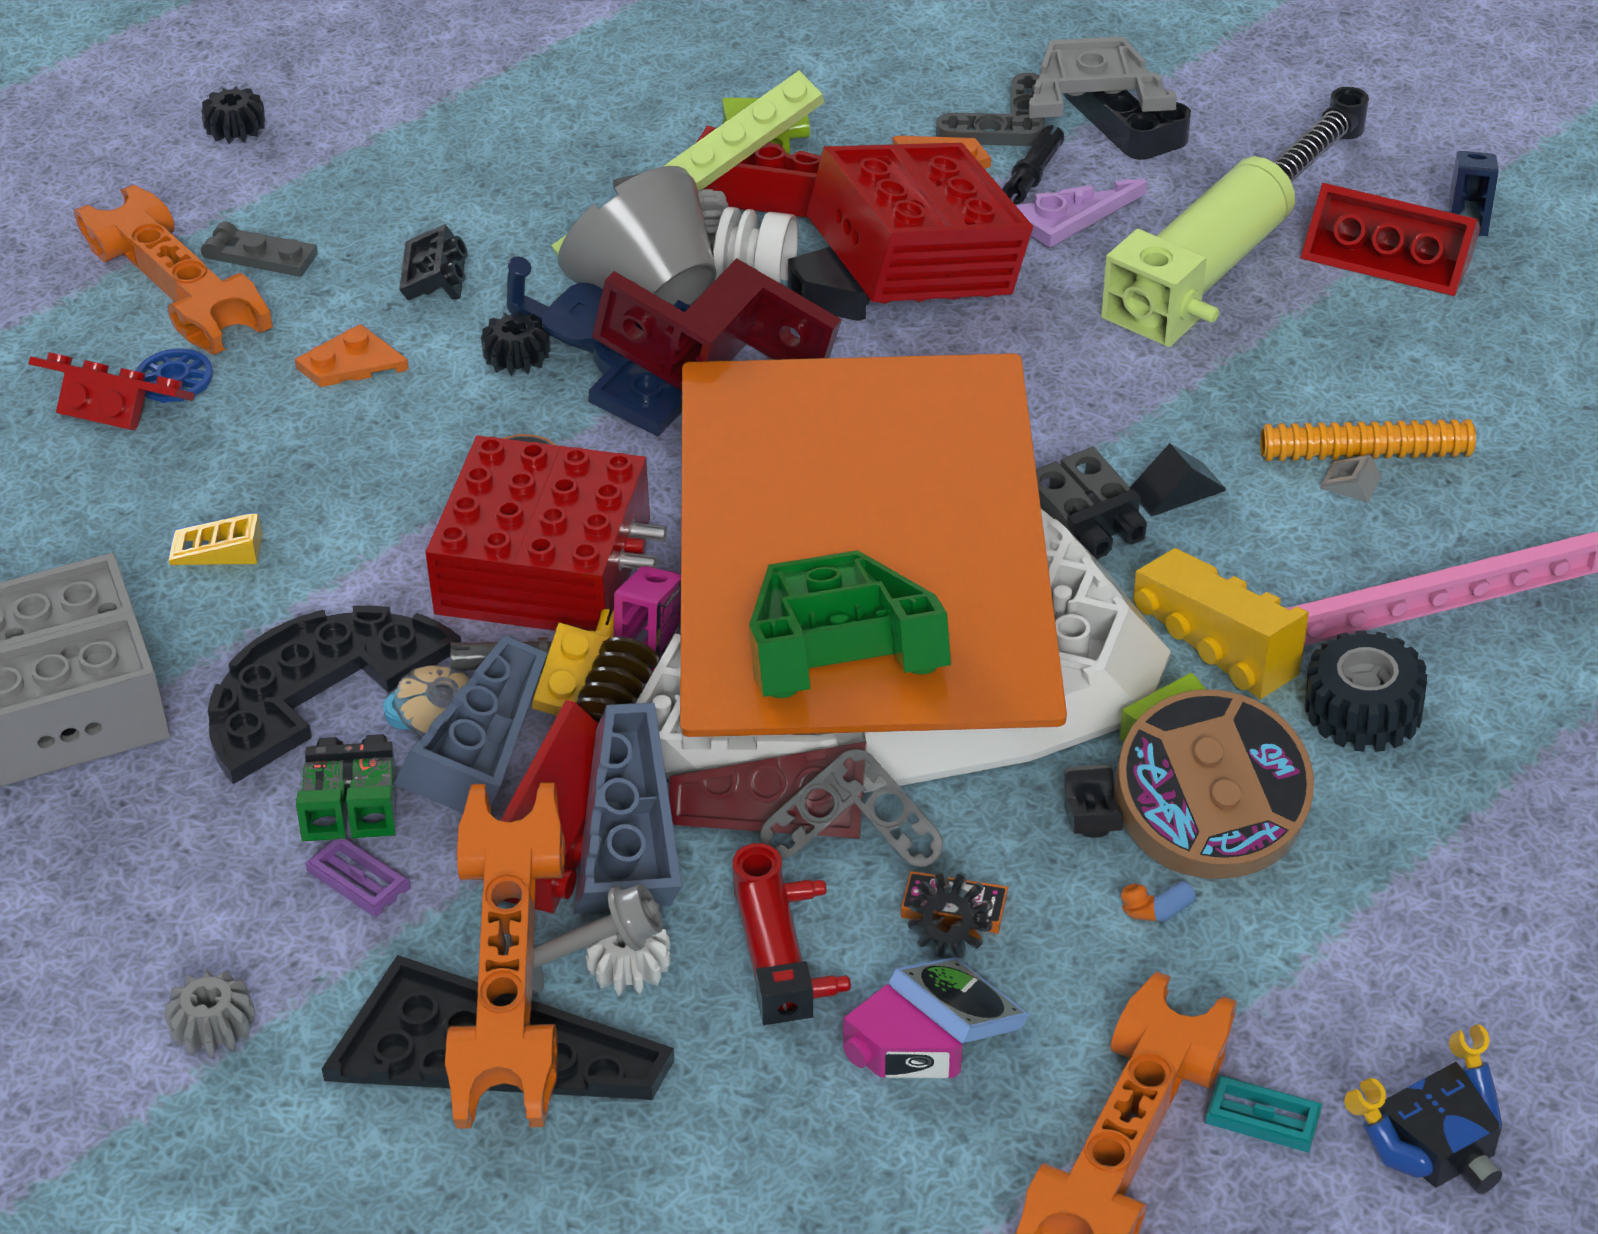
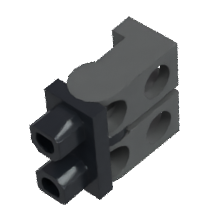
M1094 446L1061 459V464L1055 461L1036 469L1041 509L1064 525L1096 560L1107 556L1112 550V535L1118 534L1130 545L1140 542L1145 538L1147 522L1139 512L1141 496L1134 489L1130 490L1127 483ZM1086 463L1085 474L1081 473L1077 466ZM1050 478L1049 488H1045L1040 482Z

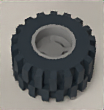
M1363 630L1356 631L1354 635H1349L1347 632L1338 634L1337 640L1327 639L1321 643V649H1315L1311 655V662L1308 663L1305 711L1306 713L1309 712L1308 720L1313 727L1319 725L1320 735L1327 739L1333 734L1336 745L1345 747L1347 742L1355 744V751L1365 752V745H1373L1375 752L1385 751L1386 743L1388 742L1394 748L1403 745L1404 737L1409 740L1413 738L1416 734V727L1420 728L1422 722L1428 674H1425L1426 665L1424 660L1418 659V652L1413 647L1405 648V641L1397 637L1393 639L1387 638L1386 633L1376 632V635L1367 634V631Z

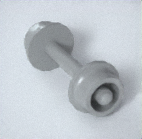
M639 884L627 889L619 885L612 887L608 891L610 915L534 947L532 995L543 991L544 975L542 966L617 933L621 935L630 949L638 951L645 947L647 939L662 932L663 925L659 904L655 902L646 886ZM509 934L506 935L504 955H508L509 948L514 946Z

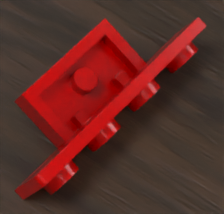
M48 352L46 360L30 356L28 363L29 365L64 373L56 413L135 431L138 427L146 391L189 401L194 399L195 393L181 390L182 381L157 376L156 384L145 382V373L124 368L120 369L119 376L108 373L109 365L84 360L83 367L71 365L72 357Z

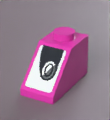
M886 984L843 1018V1049L848 1059L859 1068L866 1066L877 1076L888 1078H954L961 1072L963 1043H960L889 984Z

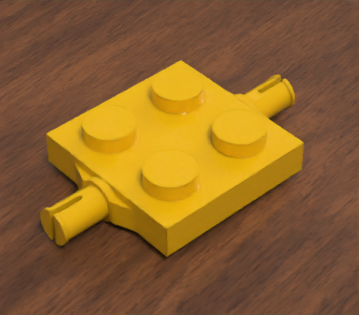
M610 609L601 611L596 631H586L558 623L533 698L532 709L553 714L557 717L565 700L573 702L578 700V694L582 686L585 685V679L589 671L592 670V664L596 656L599 655V649L603 641L614 635V610L608 625L606 624Z

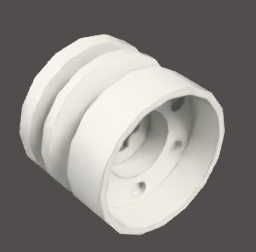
M725 208L719 221L713 245V259L716 267L714 281L736 258L780 284L781 279L788 280V259L796 257L798 252V223L796 216L793 214L768 212L763 218L760 229H758L757 215L754 210L747 209L741 215V211L738 208Z

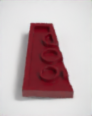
M867 741L670 776L669 802L673 825L761 831L765 822L835 759L848 750L861 749L866 751ZM849 758L844 763L848 768V772L844 775L845 780L850 783L857 779L864 786L866 760L862 759L859 762H855ZM815 789L807 796L806 808L813 816L825 817L833 810V797L828 791ZM861 792L858 796L863 800L864 792ZM853 803L817 836L859 839L861 836L862 811ZM796 805L789 810V813L797 818L785 827L780 826L778 823H775L772 827L775 833L793 834L802 825L808 834L815 828L814 825L802 818Z

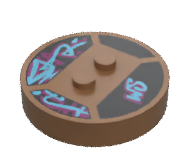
M1208 689L1193 690L1168 697L1141 715L1130 729L1123 743L1114 781L1115 800L1122 810L1124 827L1135 843L1149 857L1170 870L1194 877L1212 879L1249 875L1265 869L1281 859L1294 845L1300 835L1311 808L1314 792V776L1307 750L1294 729L1279 714L1247 696L1229 691Z

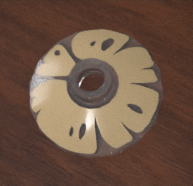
M429 665L413 669L401 678L395 690V710L407 727L414 733L424 736L439 714L443 713L455 694L462 686L466 685L470 678L462 672L444 666Z

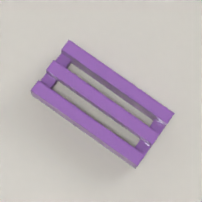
M347 838L331 841L305 863L306 870L374 917L380 915L383 912L382 908L387 904H393L401 892L404 894L411 888L409 879ZM338 851L342 852L390 885L384 889L366 877L362 870L354 865H348L336 857L335 854ZM326 862L331 867H333L334 869H336L337 871H339L340 873H342L343 875H345L346 877H348L349 879H351L352 881H354L355 883H357L358 885H360L361 887L375 895V897L371 896L370 894H368L367 892H365L364 890L350 882L348 879H346L345 877H343L342 875H340L324 863Z

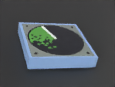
M956 957L896 968L889 981L894 990L960 1043L1017 1031L1025 1024L1029 1016L1026 1011Z

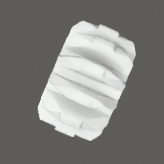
M662 929V932L646 940L643 949L634 951L629 948L621 935L617 933L586 947L587 970L590 972V975H596V982H598L600 989L613 983L614 990L620 996L626 989V985H633V989L640 995L644 987V980L649 984L658 986L661 972H668L671 962L670 951H668L670 950L669 936L666 933V929Z

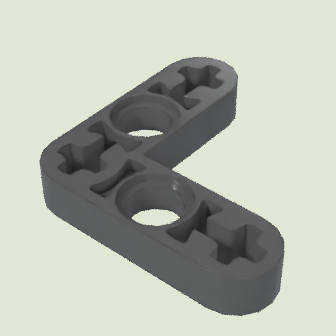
M1021 73L1013 77L1011 86V114L946 113L937 118L936 136L976 138L980 145L1033 146L1045 127V117L1029 118V111H1023L1022 109H1029V101L1031 97L1033 98L1034 86L1040 75ZM1024 88H1031L1032 94H1024ZM985 129H994V130H997V131L989 132V131H983V130H985Z
M861 749L848 750L835 759L765 822L760 834L761 842L776 849L781 858L790 857L799 852L849 806L855 803L903 859L911 865L918 867L929 866L938 859L943 848L942 836L938 829L870 753ZM849 758L855 762H859L862 759L868 762L869 766L864 772L873 784L879 775L887 783V785L873 791L866 803L858 796L859 793L867 790L863 784L857 779L849 783L844 778V775L848 772V768L844 763ZM815 789H824L833 797V810L825 817H815L806 808L807 796ZM891 793L900 798L903 804V811L897 820L886 822L876 815L875 802L882 794ZM796 805L802 818L814 825L815 828L808 834L803 825L800 826L791 836L795 842L791 848L785 844L778 847L774 846L771 842L776 835L772 829L775 823L782 827L789 825L797 818L789 813V810ZM911 812L919 819V822L911 825L916 833L923 836L928 832L934 838L930 844L933 853L928 857L922 853L917 854L915 857L910 854L908 849L913 843L905 832L901 834L899 839H896L891 833V830L905 823Z

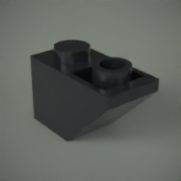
M831 247L788 259L789 289L837 317L856 321L866 319V305L869 304L870 298Z

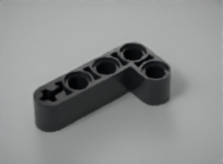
M1122 90L1116 94L1104 91L1085 92L1079 96L1064 93L1065 98L1130 158L1136 160L1150 159L1180 149L1188 143L1191 110L1185 104L1176 102V110L1142 112L1139 101L1127 90Z

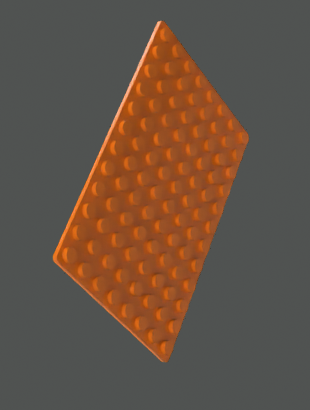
M1008 353L687 362L683 365L680 728L684 736L713 737L1060 727L1066 723L1067 711L1023 364L1020 355ZM858 550L934 593L947 612L951 665L938 667L932 673H904L894 654L809 668L811 689L797 691L795 695L787 698L763 697L754 678L749 623L768 565Z

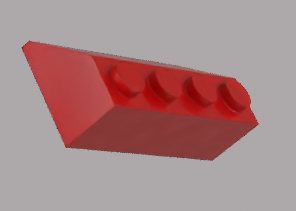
M1322 182L1300 259L1455 296L1472 260L1481 227L1478 219Z
M565 700L500 821L509 823L522 820L533 810L540 783H555L559 819L565 840L563 878L536 879L535 909L553 914L561 899L568 900L571 897L576 884L575 871L580 863L595 735L598 723L577 703ZM512 897L503 901L518 904L520 899Z

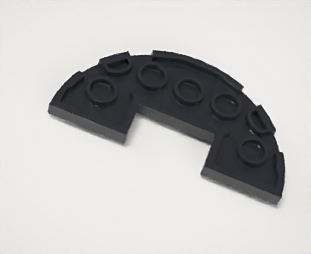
M372 605L353 606L352 613L326 616L325 610L316 611L270 629L253 640L228 664L230 671L224 677L221 684H215L208 706L209 736L217 763L227 778L233 784L237 783L312 738L310 725L293 708L360 669L365 671L389 693L398 688L403 679L415 678L414 670L426 666H435L451 656V642H461V636L442 623L422 614L416 613L411 618L391 614L390 607Z

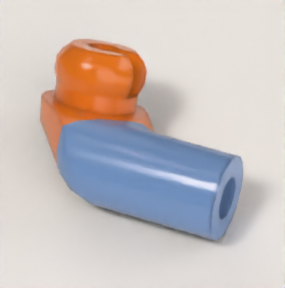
M1179 881L1159 896L1148 895L1146 887L1137 883L1126 886L1120 894L1124 903L1122 909L1130 918L1159 922L1169 920L1196 900L1193 888L1185 881Z

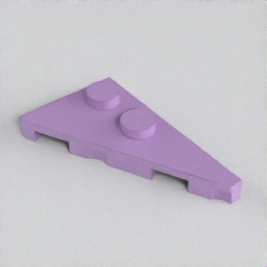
M1143 178L1115 181V189L1093 192L1092 185L1064 189L1056 193L1035 194V202L1016 206L1033 225L1031 236L1051 248L1144 196L1147 192V181Z

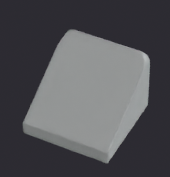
M1371 455L1333 461L1319 488L1369 502L1381 479V475Z

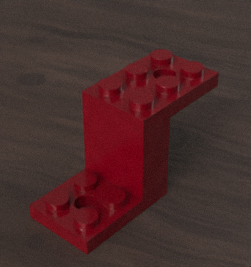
M736 258L685 312L613 271L604 282L592 338L682 391V367L685 363L732 361L746 344L773 360L830 358L842 319ZM636 322L640 324L643 330L636 326ZM791 328L799 334L800 338L791 333Z

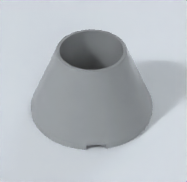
M658 167L626 180L614 188L618 193L617 196L600 209L594 203L576 221L566 235L559 250L558 264L565 276L575 283H591L603 289L605 279L615 271L672 305L680 300L691 306L712 284L716 276V267L696 182L686 169L682 167Z

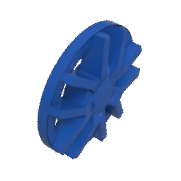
M183 348L168 349L155 353L142 361L136 369L137 372L145 373L148 369L152 371V373L145 375V382L156 384L157 376L182 381L181 390L195 393L194 396L205 390L213 377L211 362L205 355L195 350ZM173 357H180V358H179L178 360H176V361H172V360L170 359V358H173ZM190 359L195 360L188 365L186 364ZM161 360L164 362L161 366L155 364ZM203 365L206 371L197 369ZM191 378H200V379H202V380H201V381H197V380H193V379H191ZM146 391L145 397L160 401L161 403L184 401V399Z

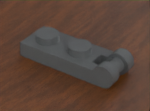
M229 222L219 223L213 231V237L208 238L201 247V254L206 259L299 277L303 276L318 255L317 245L238 230Z

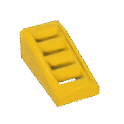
M259 514L241 515L175 530L169 556V565L257 564L263 536ZM185 541H193L192 548L183 550ZM209 541V544L202 545V542Z

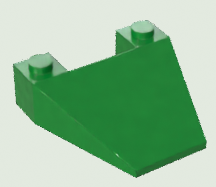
M857 550L768 565L749 623L754 678L763 697L787 698L795 695L797 691L811 689L809 668L891 654H894L904 673L929 674L938 667L951 665L947 612L937 596Z

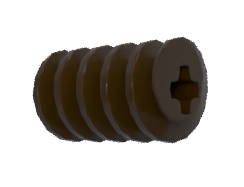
M619 636L603 641L599 649V655L596 656L592 664V670L589 671L585 679V685L582 686L578 694V700L575 703L597 723H599L607 705L636 704L637 699L645 688L644 684L649 681L652 675L651 669L655 668L658 664L659 657L651 647L632 638Z

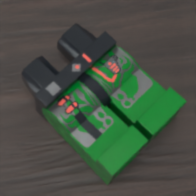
M384 734L367 735L362 740V743L343 744V741L337 737L319 738L316 746L306 747L302 790L298 791L296 798L302 842L346 839L348 816L352 838L396 836V785L393 784L397 774L392 741L388 742ZM381 813L385 815V819L377 823L361 821L364 816L369 814ZM332 816L336 818V822L329 826H316L313 824L320 817Z

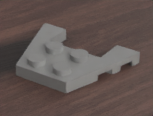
M1124 36L1050 40L1041 65L1040 77L1036 80L1033 98L1031 97L1029 101L1028 115L1029 118L1063 116V93L1079 96L1085 92L1104 91L1116 94L1122 90H1136L1142 112L1176 110L1177 96L1172 89L1165 90L1162 86L1163 79L1156 72L1150 73L1145 68L1144 58Z

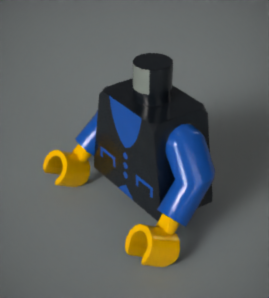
M1476 1024L1470 1027L1473 1048L1466 1044L1462 1030L1454 1032L1449 1039V1048L1452 1053L1459 1058L1465 1059L1466 1066L1463 1068L1457 1062H1454L1387 1099L1383 1085L1374 1078H1368L1360 1082V1089L1365 1094L1366 1100L1358 1089L1347 1092L1344 1100L1346 1109L1354 1115H1364L1366 1120L1363 1123V1127L1386 1167L1415 1178L1423 1177L1435 1188L1461 1175L1478 1194L1488 1192L1500 1181L1502 1171L1490 1158L1495 1155L1502 1130V1119L1488 1062H1482L1480 1056L1481 1053L1486 1051L1490 1042L1489 1034L1482 1025Z

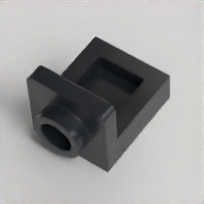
M1094 765L1066 768L1064 770L1065 810L1074 834L1098 838L1108 835L1109 831L1123 830L1122 810L1114 796L1112 767L1110 765Z

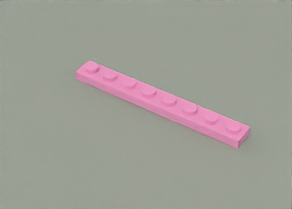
M1598 532L1570 537L1297 605L1309 612L1304 646L1337 638L1338 634L1345 632L1350 635L1356 633V631L1370 630L1597 573ZM1296 606L1287 607V609L1291 610V609L1295 608Z

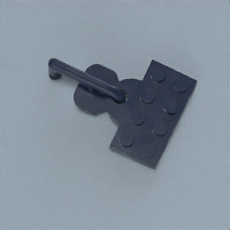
M520 256L511 258L508 262L506 302L507 309L511 315H515L518 311H521L523 316L536 314L537 320L542 321L543 328L550 336L568 345L592 353L595 364L604 375L589 389L588 402L659 437L682 413V391L592 338L603 289L591 283H577L570 286L548 307L525 296V280L532 268L530 262ZM680 300L673 305L683 312L690 307V305ZM636 322V326L643 330L640 324Z

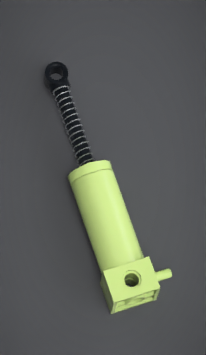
M1355 87L1335 89L1331 94L1329 108L1323 112L1321 119L1273 162L1256 156L1244 158L1157 236L1138 228L1106 255L1101 318L1167 347H1171L1200 318L1210 323L1215 322L1219 316V309L1203 302L1202 295L1292 213L1295 205L1293 180L1298 178L1308 166H1311L1339 138L1354 139L1363 134L1369 102L1368 94Z

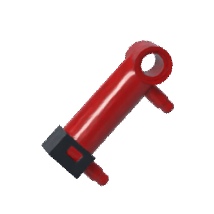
M752 843L739 849L733 857L734 896L738 901L756 981L757 1001L763 1026L814 1018L813 999L848 992L851 989L850 978L847 975L810 978L807 962L802 960L789 902L809 900L816 896L825 895L827 893L826 883L824 880L811 881L810 879L784 883L782 858L776 849L763 843ZM786 1003L787 1011L784 1012L783 1004Z

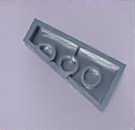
M504 635L475 670L471 679L455 694L448 707L433 721L421 740H418L410 749L393 785L464 813L471 784H486V793L489 794V805L491 806L501 787L547 652Z
M655 703L607 705L596 728L573 914L610 911L608 891L617 885L627 889L643 884L650 891L659 907L671 906L682 888Z

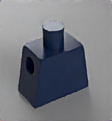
M1457 151L1450 190L1449 212L1459 215L1465 211V201L1479 202L1481 227L1479 236H1488L1499 173L1497 156L1491 153Z

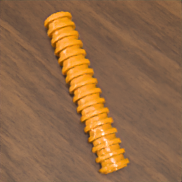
M1443 419L1437 420L1435 424H1432L1431 420H1424L1422 424H1419L1417 420H1411L1409 424H1406L1404 420H1399L1396 422V425H1392L1391 421H1384L1382 425H1379L1377 421H1371L1369 425H1366L1364 421H1359L1356 426H1352L1351 422H1344L1343 426H1339L1337 422H1331L1330 426H1326L1324 422H1319L1316 427H1312L1311 423H1304L1303 427H1299L1298 423H1291L1290 427H1286L1284 423H1279L1276 428H1272L1271 424H1264L1260 435L1261 455L1266 462L1272 461L1273 457H1278V461H1285L1286 457H1291L1292 461H1298L1299 457H1304L1306 461L1312 460L1313 456H1317L1318 460H1325L1326 456H1331L1332 460H1338L1339 456H1344L1345 459L1352 458L1353 455H1357V457L1371 455L1373 459H1378L1379 455H1384L1385 459H1390L1393 454H1397L1398 458H1405L1406 454H1410L1411 458H1418L1419 454H1423L1425 458H1430L1433 453H1437L1438 457H1445L1446 453H1450L1451 457H1458L1459 453H1463L1465 457H1470L1476 446V430L1471 419H1464L1462 423H1459L1457 419H1451L1448 424Z

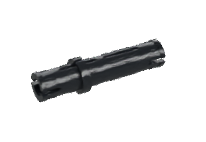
M1054 125L1044 127L1025 158L1019 160L1013 167L1012 177L1002 190L1010 199H1012L1014 194H1018L1013 201L1014 204L1022 203L1030 189L1038 186L1043 176L1042 171L1059 146L1064 142L1065 136L1059 127H1057L1053 135H1050Z

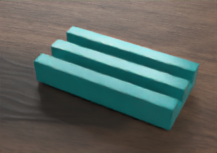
M1219 1075L1206 1114L1205 1124L1309 1153L1323 1104ZM1229 1094L1307 1116V1120L1305 1122L1277 1114L1274 1108L1255 1104L1252 1107L1224 1099V1096Z

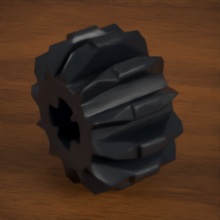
M238 86L229 90L222 88V91L219 93H210L209 99L202 102L203 127L206 129L207 135H213L215 142L226 138L230 144L234 138H239L245 143L246 135L258 137V130L265 129L264 105L260 95L253 94L252 89L239 90Z
M518 311L515 315H508L503 312L501 319H489V326L482 329L481 344L483 358L486 361V365L494 367L496 373L507 368L511 377L516 372V369H522L528 375L531 365L542 368L544 359L549 358L551 350L549 333L543 328L542 321L537 320L536 314L523 316L521 311Z
M944 872L938 873L935 876L937 890L930 883L923 881L918 886V890L925 900L913 898L908 903V908L922 914V916L915 917L908 922L909 929L916 930L924 927L926 933L919 938L917 943L920 947H924L932 939H935L937 941L935 956L937 957L944 956L949 943H951L956 958L963 957L966 954L964 940L971 947L978 949L983 944V940L976 930L986 932L990 931L993 926V922L989 919L978 916V914L986 913L993 908V903L990 900L976 903L974 899L984 889L983 885L977 883L967 892L963 889L966 883V874L961 872L956 875L952 887H950L948 877ZM950 903L959 908L955 914L962 913V920H957L952 926L943 923V920L946 918L945 915L939 916V910L945 909Z

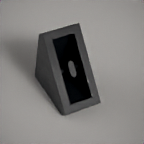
M1171 443L1164 448L1130 487V490L1134 489L1141 496L1140 505L1151 517L1226 490L1203 462Z

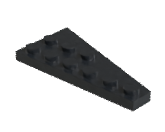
M397 955L322 1067L324 1081L450 1088L445 1067L447 1031L449 1026H476L478 982ZM511 993L501 994L494 1000L493 1005L507 1006L515 1000L516 995ZM533 1000L531 1002L530 1025L555 1024L557 1029V1081L552 1094L653 1100L675 1061L674 1048ZM509 1084L492 1086L487 1090L524 1093L517 1086Z

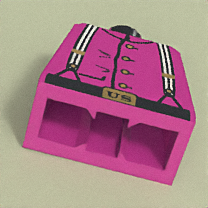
M643 566L625 581L614 593V637L620 636L636 640L642 628L648 630V637L643 643L657 653L660 661L674 634H678L681 628V574Z

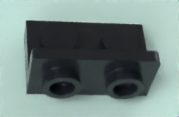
M444 224L406 241L399 290L407 300L422 294H431L440 286L444 288L451 299L461 298L462 282L465 281L464 264L465 258L468 256L466 245L461 237L454 236L448 226Z

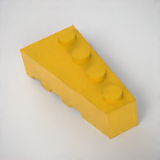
M1177 548L1170 550L1136 570L1133 601L1137 608L1143 614L1153 615L1162 622L1173 638L1177 640L1183 639L1194 647L1205 663L1209 665L1215 664L1226 672L1234 685L1240 690H1249L1256 697L1262 699L1300 675L1309 616L1308 611L1298 606L1291 610L1280 606L1281 601L1279 597L1269 592H1265L1262 595L1247 590L1246 581L1235 576L1227 580L1219 576L1216 567Z

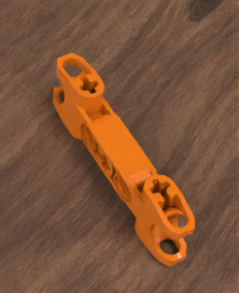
M130 185L120 189L124 197V203L119 208L98 210L90 205H84L74 209L77 226L94 254L103 262L110 261L121 255L126 256L174 301L168 305L170 320L174 328L188 342L202 348L211 355H215L225 350L222 344L221 330L227 326L235 324L247 325L258 333L273 328L270 310L258 293L254 283L241 272L224 280L217 277L195 254L171 234L175 230L171 213L167 206L153 193L136 185Z
M540 783L533 810L522 820L510 823L497 820L491 815L486 784H471L464 813L458 826L457 868L459 879L484 880L476 1026H449L446 1039L445 1067L451 1091L453 1121L457 1129L472 1128L481 1095L490 1087L500 1084L517 1086L524 1092V1106L526 1108V1119L529 1120V1127H545L552 1092L557 1081V1029L555 1024L530 1025L536 879L563 878L565 867V840L559 819L555 783ZM507 898L520 899L519 903L513 908L502 909L498 907ZM504 934L511 935L514 945L509 948L508 955H504L506 949ZM511 993L516 995L515 1000L507 1006L493 1005L494 1000L501 994Z
M1158 971L1129 999L1114 1030L1110 1048L1112 1052L1127 1057L1130 1060L1126 1064L1071 1172H1065L1045 1163L1038 1169L1027 1189L1025 1205L1016 1234H1139L1146 1215L1147 1204L1127 1197L1125 1193L1183 1079L1207 1089L1212 1088L1225 1060L1226 1044L1236 1014V1000L1223 996L1216 1001L1215 1005L1206 1014L1194 1017L1180 1015L1170 1009L1166 1003L1171 976ZM1131 1113L1135 1114L1138 1117H1133L1131 1119Z

